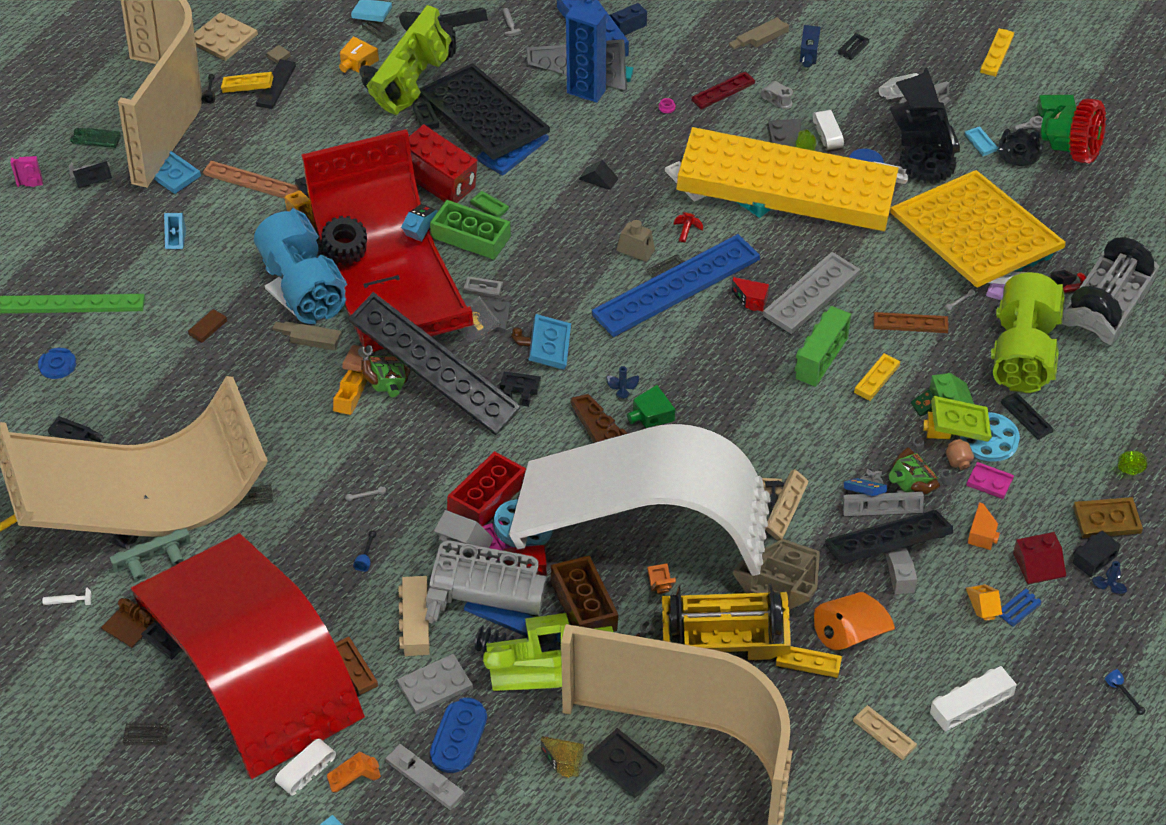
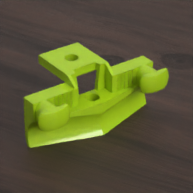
M566 613L526 618L528 638L486 644L487 652L484 653L483 662L485 667L490 669L493 691L562 687L561 650L542 652L538 635L561 632L562 641L565 625H569ZM612 626L595 628L597 630L613 632Z

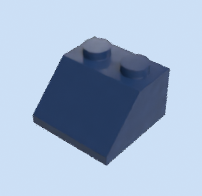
M639 3L609 15L624 36L647 26V11Z

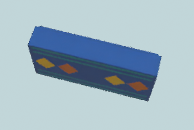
M855 478L845 481L844 489L876 496L887 492V485Z

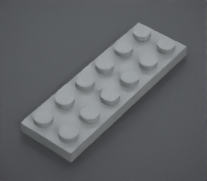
M831 252L763 311V316L792 334L860 275V269Z

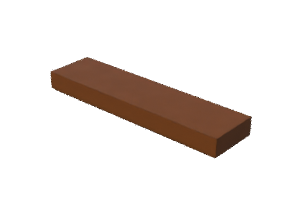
M874 312L873 329L948 333V316Z

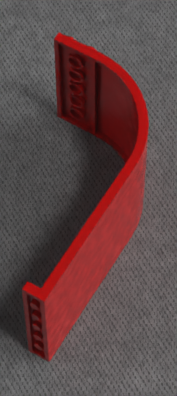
M407 129L301 154L309 200L320 243L323 227L326 226L328 221L331 222L334 217L336 219L339 216H343V218L350 216V219L356 218L358 223L361 222L363 227L366 228L367 248L363 258L360 257L358 262L353 261L351 265L349 263H346V265H342V263L336 264L347 283L344 287L346 291L344 305L349 317L374 292L430 336L474 325L472 309L470 306L467 307L434 244L429 229L421 242L406 236L401 228L408 212L421 204L414 176ZM340 238L336 240L340 243L352 242V240L348 238ZM397 275H398L399 278H400V280L393 279V280H389V281H385V282H381V283L369 285L367 288H365L364 285H363V284H365V283H369V282H373V281H377V280H381V279H385V278H389V277H393V276H397ZM354 326L361 344L364 346V350L368 345L372 347L373 352L384 349Z
M240 533L131 587L137 605L140 607L144 606L185 651L199 671L224 716L251 779L301 753L316 739L323 741L365 718L344 661L314 607L303 592Z

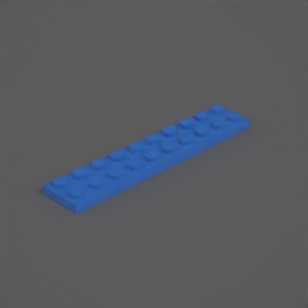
M737 234L592 310V316L612 337H615L759 261L760 254Z

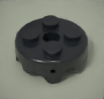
M1006 128L999 140L998 152L1004 161L1012 165L1028 166L1039 160L1043 144L1040 143L1039 133L1036 130L1028 133L1023 128H1019L1016 132L1011 133V130Z

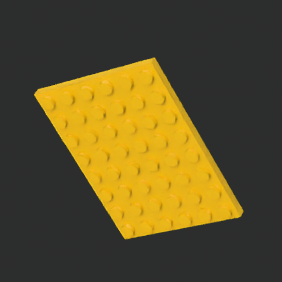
M977 170L890 207V213L977 288L1065 248V241Z

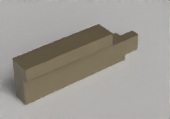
M777 17L738 36L736 40L729 43V46L736 49L751 43L758 47L789 32V25Z
M287 321L285 323L275 322L273 326V331L290 335V343L335 351L342 336L340 330Z

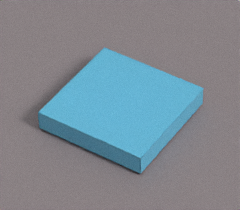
M359 0L351 12V16L355 19L383 22L392 8V3L376 0Z

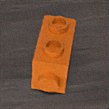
M668 563L647 567L651 591H657V594L669 592V589L676 583V579L670 578Z
M358 752L327 774L332 792L340 791L361 775L373 781L381 777L378 769L379 763L374 757Z

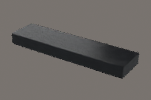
M279 60L272 73L273 81L271 88L263 89L256 101L257 107L273 109L296 67V62Z

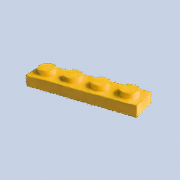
M998 29L980 73L997 76L1015 32Z

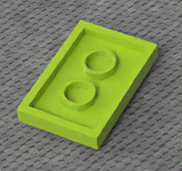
M937 396L932 398L931 404L935 431L987 442L992 438L987 407Z

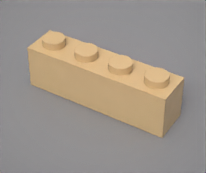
M427 576L402 577V585L399 586V598H403V602H399V615H403V619H399V630L403 632V636L399 637L400 649H404L405 656L430 655L429 620H425L428 609L426 608V597L428 594Z

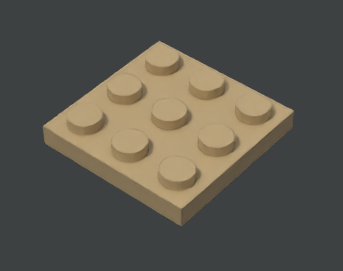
M220 12L194 34L196 47L226 61L257 36L258 32L256 29Z

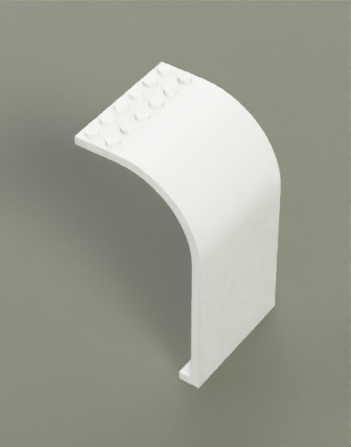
M682 424L660 425L529 461L509 535L518 550L525 548L527 537L637 507L655 504L678 505L699 511L714 519L725 528L737 544L751 575L755 576L760 574L761 565H763L762 553L765 551V527L768 526L767 515L769 514L768 503L770 502V495L768 491L764 490L762 478L757 475L750 460L728 439L715 432L696 426Z

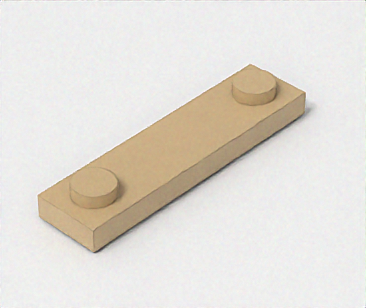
M796 469L790 472L767 521L768 526L765 527V531L777 541L783 539L809 482Z

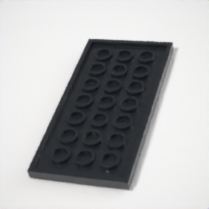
M473 63L419 88L421 92L419 96L424 101H429L432 108L493 160L550 132V127Z

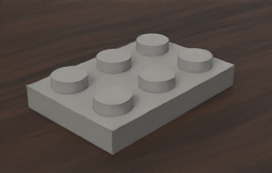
M454 654L397 679L399 687L415 714L473 688V684Z

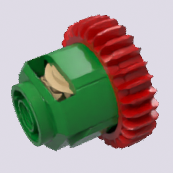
M1083 99L1077 107L1060 105L1053 112L1047 111L1041 125L1042 140L1049 141L1053 150L1070 152L1074 161L1080 163L1094 162L1099 155V151H1101L1104 133L1106 132L1104 104L1096 99Z

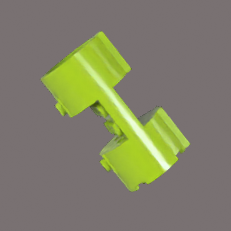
M1033 272L1017 274L1005 283L1000 307H997L996 314L997 319L1001 321V326L1006 331L995 340V348L991 349V358L994 360L993 376L999 385L1003 384L1009 387L1010 391L1033 393L1041 390V387L1045 384H1049L1050 380H1056L1059 356L1057 339H1051L1047 334L1055 328L1056 324H1062L1065 298L1063 284L1057 285L1048 276Z

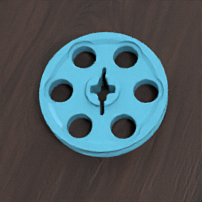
M988 412L989 421L994 420L998 422L996 426L990 425L992 438L989 442L975 439L976 443L969 444L974 457L990 462L1002 461L1011 457L1016 452L1020 439L1019 431L1016 425L1007 417ZM1009 431L1013 436H1005L1003 432ZM960 436V439H962V441L967 442V437ZM1007 446L1010 450L1002 451L999 447ZM987 449L991 454L985 455L981 450Z
M518 499L507 501L499 506L493 520V528L498 538L512 547L516 546L509 536L515 513L509 512L508 509L516 510ZM499 521H506L508 525H501ZM552 530L535 534V536L539 537L538 540H533L528 536L525 546L546 544L552 535Z

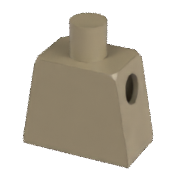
M639 220L627 223L620 234L616 251L647 262L655 251L652 231L642 227V223Z

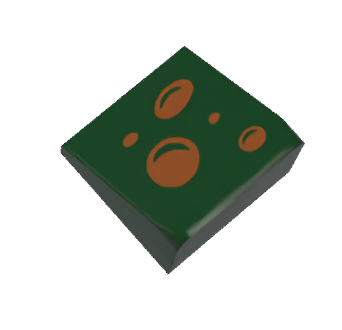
M930 390L925 391L911 401L919 417L932 412L931 400L934 395Z

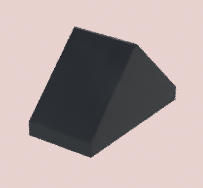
M601 160L588 166L579 180L611 190L618 177Z

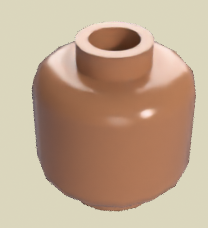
M962 439L948 444L945 453L950 465L954 468L959 467L960 470L970 467V463L974 460L970 444L962 441Z

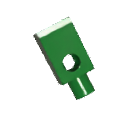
M656 385L634 398L633 411L627 413V419L630 424L641 421L647 429L675 421L676 409L659 386Z

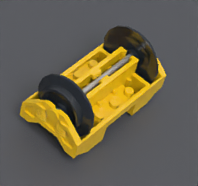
M771 583L768 584V593L681 595V587L678 586L676 595L662 596L663 641L670 642L669 619H671L672 638H678L679 644H683L682 619H684L685 645L721 652L748 651V660H765L790 654L791 641L787 592H774ZM768 616H769V630H770V641H771V644H769ZM783 627V644H773L775 636L782 634Z

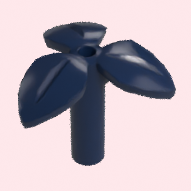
M621 366L619 368V379L607 375L606 380L611 389H620L616 392L618 398H628L630 393L626 389H634L639 382V376H632L627 379V368Z
M1118 561L1112 562L1111 567L1107 570V579L1101 576L1092 579V582L1098 588L1105 589L1109 585L1113 593L1123 594L1127 592L1124 584L1116 582L1121 577L1120 563Z

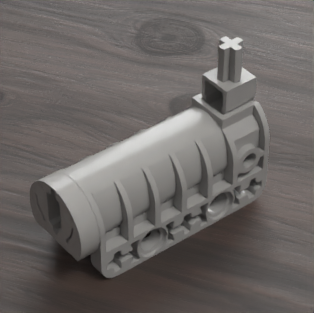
M444 541L439 546L432 570L430 587L426 597V608L428 609L425 620H429V623L437 622L439 612H444L446 604L451 603L452 599L540 616L545 595L546 576L537 575L538 561L532 556L455 541ZM447 548L451 549L449 553L446 552ZM465 552L473 553L474 556L471 558H467L463 556V554ZM505 560L513 561L514 564L508 566L505 565L503 562ZM528 564H532L530 568H526Z

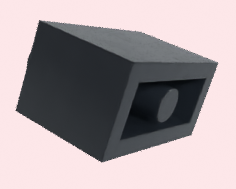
M1100 531L1097 535L1093 534L1085 545H1080L1075 549L1073 564L1092 578L1118 556L1121 545L1104 531Z

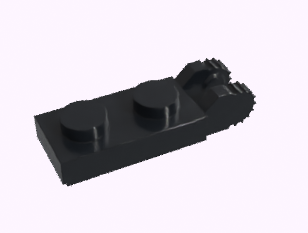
M60 416L48 428V433L58 438L90 441L87 439L90 437L98 442H102L104 439L102 434L92 430L90 427Z

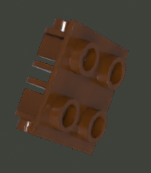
M121 598L117 603L119 610L101 629L132 648L142 638L141 633L156 619L139 605L127 598Z

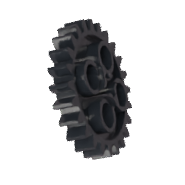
M917 140L916 144L911 142L910 146L906 145L905 149H902L899 160L902 169H906L905 173L907 175L911 174L910 179L916 177L917 182L923 180V183L930 181L931 184H933L934 180L940 183V179L946 181V177L951 178L957 163L956 157L949 159L942 146H939L938 142L933 144L932 140L929 143H926L925 140H923V143H920Z

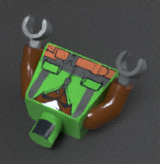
M370 345L366 346L365 350L364 346L360 347L358 354L360 357H363V360H361L363 377L372 384L376 391H387L390 397L398 396L399 390L408 380L411 369L394 356H369L373 352Z
M919 436L913 438L912 446L902 451L893 462V469L889 474V480L892 483H898L904 492H923L924 495H927L941 487L940 484H951L952 475L948 476L949 470L944 469L940 473V478H938L918 453L914 454L915 451H922L924 447V441L921 444H916L919 441Z

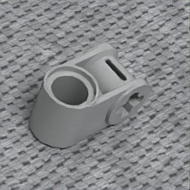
M772 81L761 90V96L764 100L767 99L768 102L782 109L792 107L791 97L793 90L777 81Z

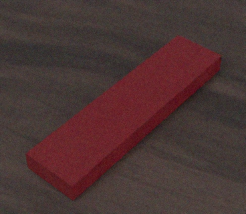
M745 71L692 96L691 100L702 110L754 85L755 79Z

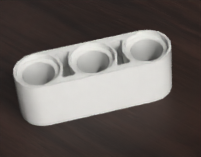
M913 73L889 79L879 87L880 96L886 97L887 100L903 97L896 82L919 74Z
M832 111L814 112L813 123H816L815 127L818 134L821 135L820 139L827 148L825 150L843 148V135Z
M316 739L279 771L275 782L293 796L296 794L295 791L301 790L312 780L311 777L313 775L319 774L328 766L327 763L329 761L332 762L335 759L336 752L321 739Z

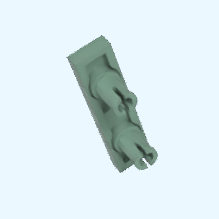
M187 528L178 529L164 537H157L146 544L136 545L128 551L116 553L110 557L114 573L129 568L134 580L137 582L146 577L141 565L143 561L168 553L173 566L183 562L184 559L179 547L191 543Z

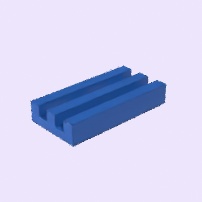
M1024 589L1001 608L1002 615L999 616L1014 627L1041 605V600L1039 598L1036 600L1033 593L1030 595L1029 590ZM1024 597H1026V599H1024L1021 603H1019L1016 607H1014L1010 612H1008V613L1005 615V613H1006L1008 610H1010L1013 606H1015L1018 602H1020ZM1030 601L1032 602L1031 605H1029L1015 618H1013L1012 620L1010 619L1014 614H1016L1019 610L1026 606Z

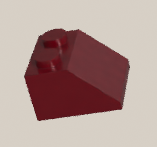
M1055 532L1016 539L1013 554L1028 585L1066 577L1062 546Z

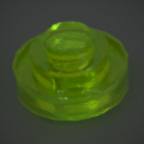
M808 129L801 130L796 140L797 148L815 151L817 142L814 134Z
M1138 451L1124 452L1118 457V468L1129 475L1139 474L1147 468V457Z

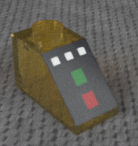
M542 736L541 751L555 771L564 777H578L584 757V744Z

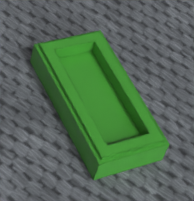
M483 191L470 200L473 206L499 218L509 210L508 205Z

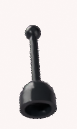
M209 74L208 90H205L201 97L202 102L205 104L215 102V93L211 91L212 81L215 79V76Z

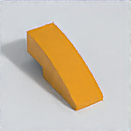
M348 370L340 382V389L333 398L334 412L349 415L353 413L367 382L362 375V370Z

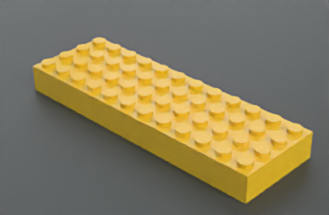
M692 127L679 169L676 190L753 205V202L765 204V208L885 231L899 167Z

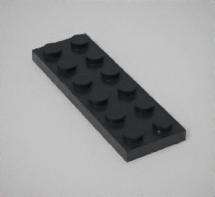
M932 510L825 539L828 550L841 564H848L858 559L870 558L876 554L888 553L898 548H907L909 545L925 543L931 539L944 538L946 535L953 534V526L937 510Z

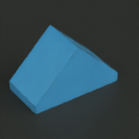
M164 213L165 249H183L186 235L183 213Z

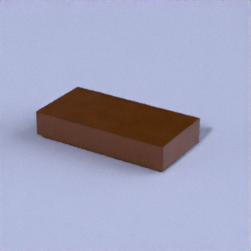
M212 309L188 330V334L203 343L227 322V317Z

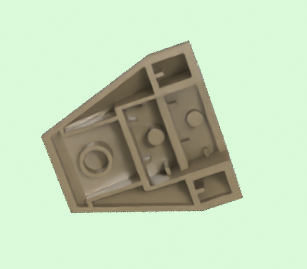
M782 539L765 548V551L762 553L763 565H761L759 575H751L745 560H742L733 570V575L746 593H768L769 583L772 584L774 592H787L790 610L809 601L817 591L820 551Z

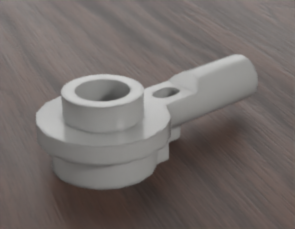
M1034 116L1027 123L1013 126V130L1016 132L1019 128H1023L1024 130L1040 131L1043 118L1041 116Z

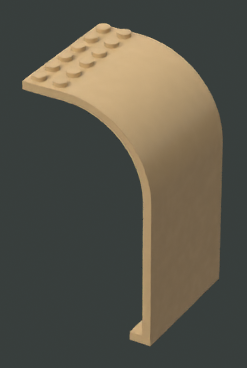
M121 0L130 59L156 64L131 100L120 98L118 101L131 184L148 188L160 167L165 163V159L169 157L170 151H173L197 116L202 105V89L192 11L187 0Z
M229 376L225 377L208 407L194 422L169 437L150 443L118 445L13 433L8 431L6 423L0 422V468L19 526L149 537L166 536L175 530H182L184 528H187L189 531L207 525L233 509L246 496L268 462L235 380Z
M565 625L561 641L563 713L571 715L573 705L577 704L711 728L737 738L759 757L768 772L772 785L768 825H782L792 750H788L790 719L786 704L779 690L763 672L749 662L726 652Z

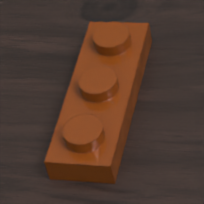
M346 637L336 642L335 645L358 694L361 695L378 687V681L351 638Z

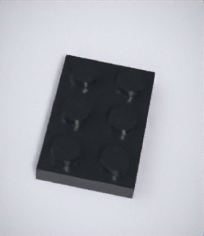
M618 728L587 755V759L634 798L665 771L663 764Z

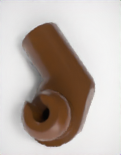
M514 327L511 334L512 339L520 346L530 347L531 337H525L522 334L521 328Z

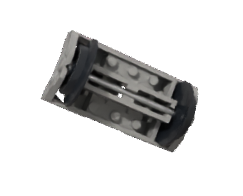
M1119 237L1109 241L1104 249V253L1080 288L1073 293L1071 301L1063 311L1062 324L1068 327L1081 326L1095 332L1103 342L1112 345L1126 327L1128 316L1137 303L1141 304L1157 276L1159 265L1153 259L1151 252L1134 239Z

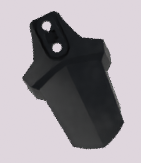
M926 67L922 74L897 81L896 85L907 101L890 107V111L901 130V144L903 146H910L911 142L916 144L917 140L920 143H923V140L926 143L932 140L933 144L938 142L942 146L949 159L954 158V154L960 152V144L953 127L949 124L944 103L938 100L928 68Z

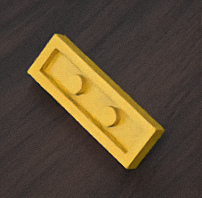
M272 72L223 77L221 89L223 93L271 88L273 74Z
M884 353L857 384L854 393L871 401L899 368L900 361Z
M791 646L790 654L777 657L776 666L838 678L842 656Z

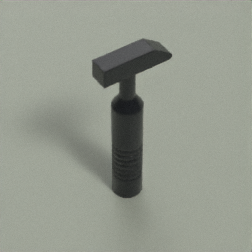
M779 480L765 481V487L772 489V494L770 495L771 512L778 499L775 487H784V483Z

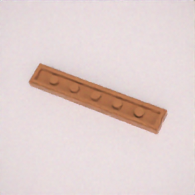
M210 161L203 171L205 176L280 198L299 191L296 185L215 161Z

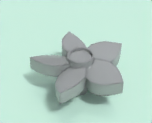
M867 469V476L860 478L883 484L881 478L882 471L872 472Z

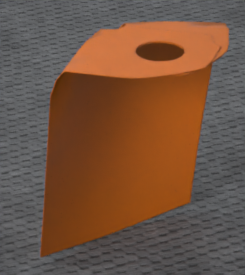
M864 592L822 603L815 608L814 612L815 631L821 642L833 650L848 648L895 629L893 620L887 610L877 600ZM837 613L843 616L841 620L837 618ZM826 626L833 628L834 635L831 639L827 638L824 634Z

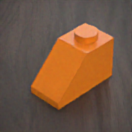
M979 502L967 544L991 550L993 543H998L1000 533L996 532L998 527L997 521L983 503Z

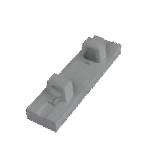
M901 490L897 491V493H883L876 496L862 493L843 495V515L923 513L924 494L923 492H904Z
M401 744L385 758L389 765L449 810L465 796L463 790ZM412 762H414V764L408 769V766Z

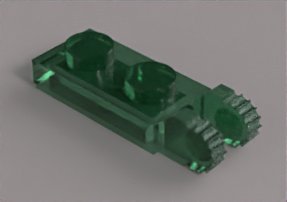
M75 128L74 135L71 136L70 141L73 144L116 148L121 134L119 131Z

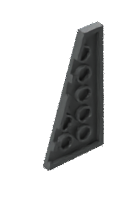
M624 40L606 41V85L627 90ZM566 44L527 47V62L529 65L567 74Z

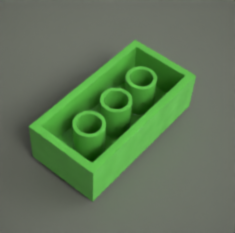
M446 200L430 222L431 237L433 239L493 260L496 259L511 237L510 221Z
M830 306L827 312H823L820 323L815 324L812 335L807 336L804 347L799 348L797 351L796 359L798 361L794 369L796 371V379L815 387L818 385L848 339L851 313Z

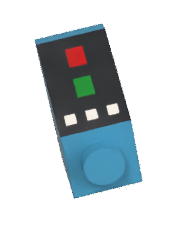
M420 204L409 211L401 226L406 236L422 242L430 227V222L437 213V209Z

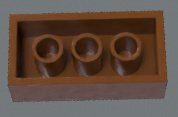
M590 555L552 564L550 582L570 624L591 629L612 626L613 632H616L619 614Z

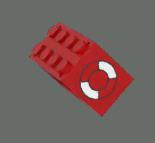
M422 125L409 136L413 170L417 184L442 201L446 202V200L455 203H458L475 188L477 159L426 125Z

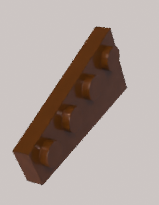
M589 394L571 398L570 403L593 443L627 434L623 428L620 429L615 424V420L611 416H607L603 412L604 409Z

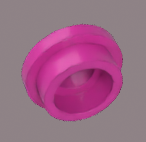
M664 98L659 103V110L661 112L672 113L675 111L676 105L672 99Z

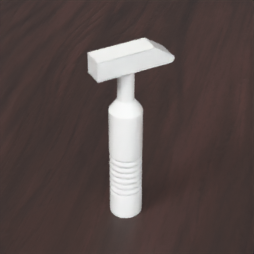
M86 588L85 596L62 595L43 597V605L75 603L77 600H85V605H91V591Z

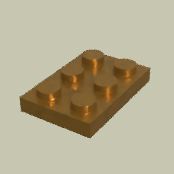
M1133 497L1078 501L1073 504L1082 538H1090L1093 534L1097 535L1100 531H1104L1109 536L1142 533L1143 527Z

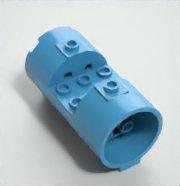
M292 208L290 211L278 212L266 218L255 231L254 243L263 258L267 272L271 275L283 276L281 290L286 300V306L294 312L301 322L316 324V320L322 318L330 319L342 309L346 301L344 287L347 283L332 259L323 255L316 258L318 254L316 240L319 236L306 214Z

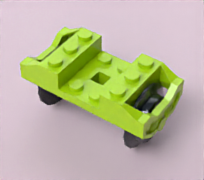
M426 5L421 13L402 12L399 20L406 33L380 68L377 69L364 65L359 69L362 84L368 90V93L375 98L376 102L384 110L394 115H398L400 111L411 106L419 97L421 92L416 81L427 65L431 64L440 67L448 56L449 44L452 40L441 28L437 19L440 15L437 8Z

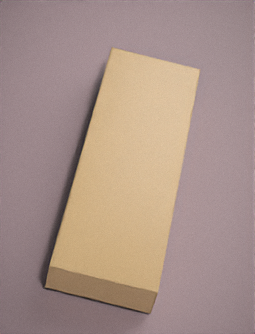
M868 705L853 719V722L902 760L917 747V743Z

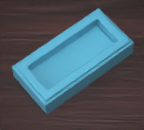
M980 126L965 131L964 135L982 156L998 150V147Z

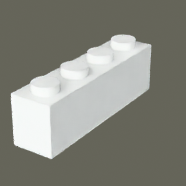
M1002 666L990 669L983 676L972 678L966 685L955 687L947 695L936 697L932 701L930 714L946 732L1013 696L1017 684Z

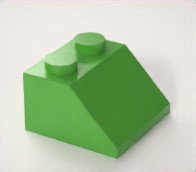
M951 373L932 375L930 391L934 396L974 404L966 382Z

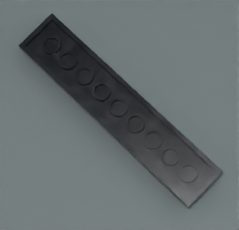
M374 292L349 317L350 323L494 435H497L520 409L519 404Z

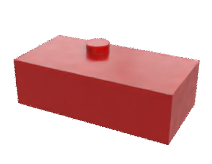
M494 451L447 496V511L476 521L481 526H484L495 515L499 506L509 501L521 490L526 468Z

